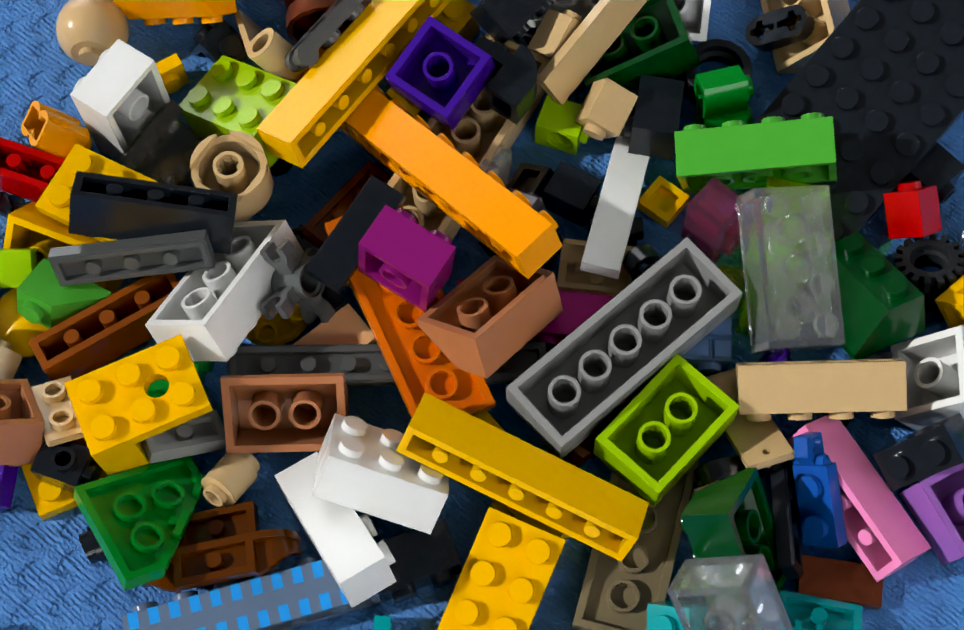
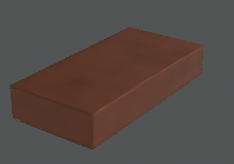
M802 555L804 575H802V578H797L796 593L862 605L863 608L879 610L882 607L883 579L876 582L864 563Z

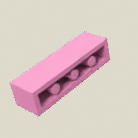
M829 415L805 424L787 440L794 450L793 437L805 432H821L824 454L828 455L830 461L836 462L847 540L876 582L906 567L932 548L841 420L829 419Z

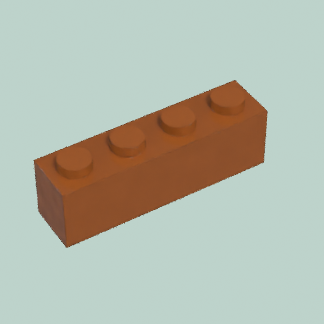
M174 273L145 276L28 340V343L43 371L51 381L71 376L73 380L100 368L152 339L153 337L145 324L179 281Z

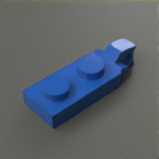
M805 432L793 437L794 459H792L804 545L840 547L846 544L847 535L836 462L830 461L828 455L824 454L821 432Z

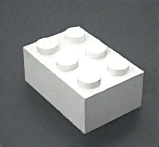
M120 39L110 49H106L100 55L98 63L86 76L77 81L70 94L98 150L132 170L136 168L177 118L155 61Z
M335 413L318 454L312 496L431 535L449 495V477L397 452L396 449L403 437L401 432L367 424L356 416H343Z

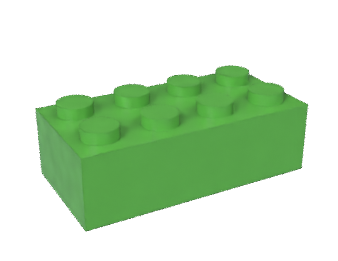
M824 113L803 114L801 119L785 121L784 117L772 116L763 118L761 123L746 124L742 120H731L722 123V127L707 128L704 124H691L683 128L684 131H674L676 175L686 194L837 181L833 116L825 117Z

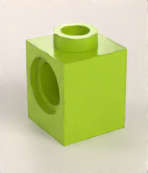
M547 94L535 124V143L577 155L580 144H587L590 136L583 132L584 126L574 121L582 105L568 100L561 105L554 102Z

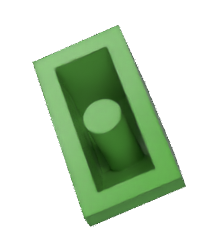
M43 258L17 288V312L29 322L39 323L50 329L112 295V292L95 283L60 286L50 261Z

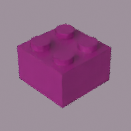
M385 205L358 243V271L426 312L451 276L456 247L440 231L431 230L430 232L418 225L416 218L409 212L400 208L394 210Z

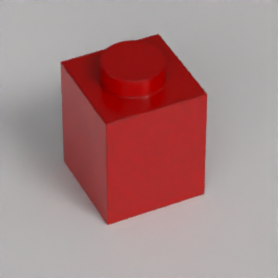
M921 180L897 183V190L883 194L889 239L925 237L942 231L937 185L922 186Z

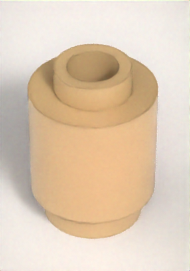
M226 453L202 479L201 484L204 489V497L217 507L234 505L257 479V472L260 470L258 460L251 453Z

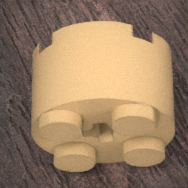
M229 131L230 134L218 137L217 134L208 136L198 144L190 158L191 178L194 187L238 193L234 222L248 221L251 216L258 213L267 204L272 195L274 181L266 154L261 144L255 138L240 131Z

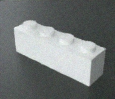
M316 451L274 476L288 503L353 608L397 582L390 569V565L396 561L384 540L378 543L374 541L373 537L378 534L366 513L358 516L356 510L312 496L318 461V452Z

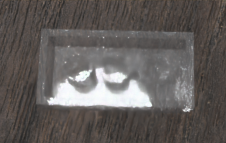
M829 185L753 188L736 197L751 354L827 349L844 345L845 334Z

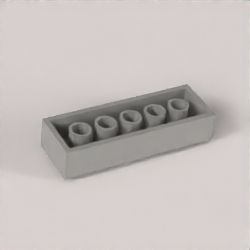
M686 237L506 387V402L556 457L562 459L639 394L677 353L682 357L737 310L743 292Z

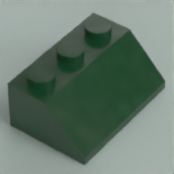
M647 0L584 78L588 90H590L594 81L608 78L631 91V88H639L641 74L670 79L701 65L675 0Z
M859 231L824 246L794 288V296L852 359H862L925 331L924 294Z
M753 467L697 491L681 514V526L684 533L688 535L693 550L694 565L700 571L705 586V597L712 606L716 621L763 622L786 579V576L781 572L777 564L774 521L757 467Z

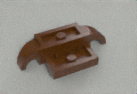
M254 501L196 512L192 514L165 576L142 586L144 588L152 585L162 591L181 593L183 590L240 578L260 577L274 569L285 558L291 555L298 556L303 554L301 535L287 529L260 530L258 507Z

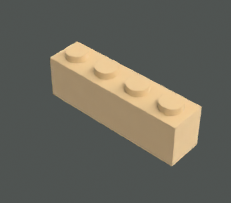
M900 358L736 363L737 404L740 406L738 413L739 415H746L747 421L756 422L770 421L771 414H787L788 420L795 421L812 420V413H829V419L835 420L854 419V412H870V417L876 419L896 418V411H907L906 361Z

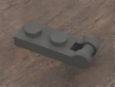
M336 0L285 56L287 68L293 72H300L316 64L319 60L318 49L322 45L328 48L342 34L338 28L345 20L350 23L365 9V6L362 4L364 0Z

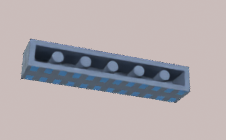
M307 557L296 561L294 568L283 571L274 568L260 577L254 576V579L240 583L237 579L217 583L214 585V590L198 594V591L195 590L185 591L173 597L174 601L158 605L157 602L142 603L132 608L133 613L125 614L121 617L124 630H289L381 604L378 592L352 608L323 559L318 560V557Z

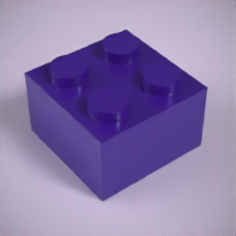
M429 15L385 78L395 93L453 131L496 72V68L491 55Z

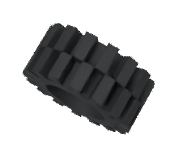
M936 234L929 235V239L916 237L915 242L908 238L904 241V246L899 245L897 247L896 253H894V266L924 294V299H930V305L936 304L935 299L964 275V249H959V243L956 241L949 244V237L946 236L936 240ZM924 266H933L940 268L941 270L935 272H926L919 270L917 268Z

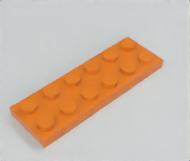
M342 216L325 223V230L328 236ZM357 268L349 280L350 285L411 418L425 392L472 416L494 408L496 403L485 379L458 369L418 326L416 319L425 312L362 274ZM442 289L428 310L445 296Z

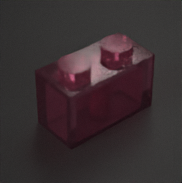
M713 177L689 202L681 236L684 239L688 237L710 260L716 263L724 254L728 257L731 256L741 245L743 238L740 235L749 224L746 221L750 205Z

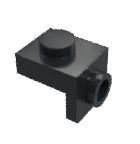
M224 20L223 22L215 23L213 26L205 24L193 37L198 44L191 52L196 56L202 52L213 63L217 62L222 55L240 62L247 56L241 35Z

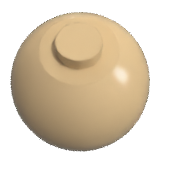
M70 0L62 7L58 14L56 36L60 47L72 60L86 66H95L100 55L106 49H110L118 39L127 44L129 25L126 16L112 0Z

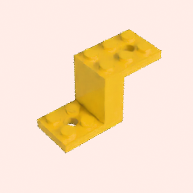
M181 334L64 383L84 438L73 440L72 442L88 447L92 458L102 468L99 479L149 464L141 441L213 411ZM156 380H166L169 382V388L163 396L157 398L148 396V388L151 383ZM33 464L21 465L38 515L43 521L78 506L73 498L74 493L42 482L30 471Z

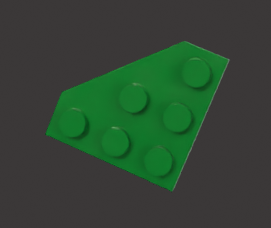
M191 456L149 463L74 487L73 498L124 591L163 578L168 570L204 490L201 484L204 477Z

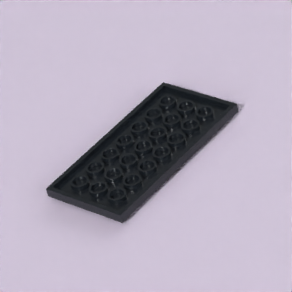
M860 0L754 123H761L763 118L772 116L784 117L785 121L801 119L803 114L813 112L824 113L825 117L833 116L837 181L744 190L820 251L830 243L858 231L860 232L884 204L883 194L893 192L898 188L897 183L903 182L964 112V0Z

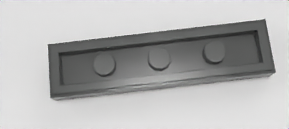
M206 229L50 248L48 255L60 286L215 268L216 257Z

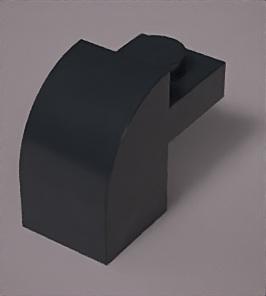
M482 35L474 45L492 56L496 68L492 80L486 86V106L517 125L531 108L536 98V60L530 50L523 44L511 54L502 43L492 42Z

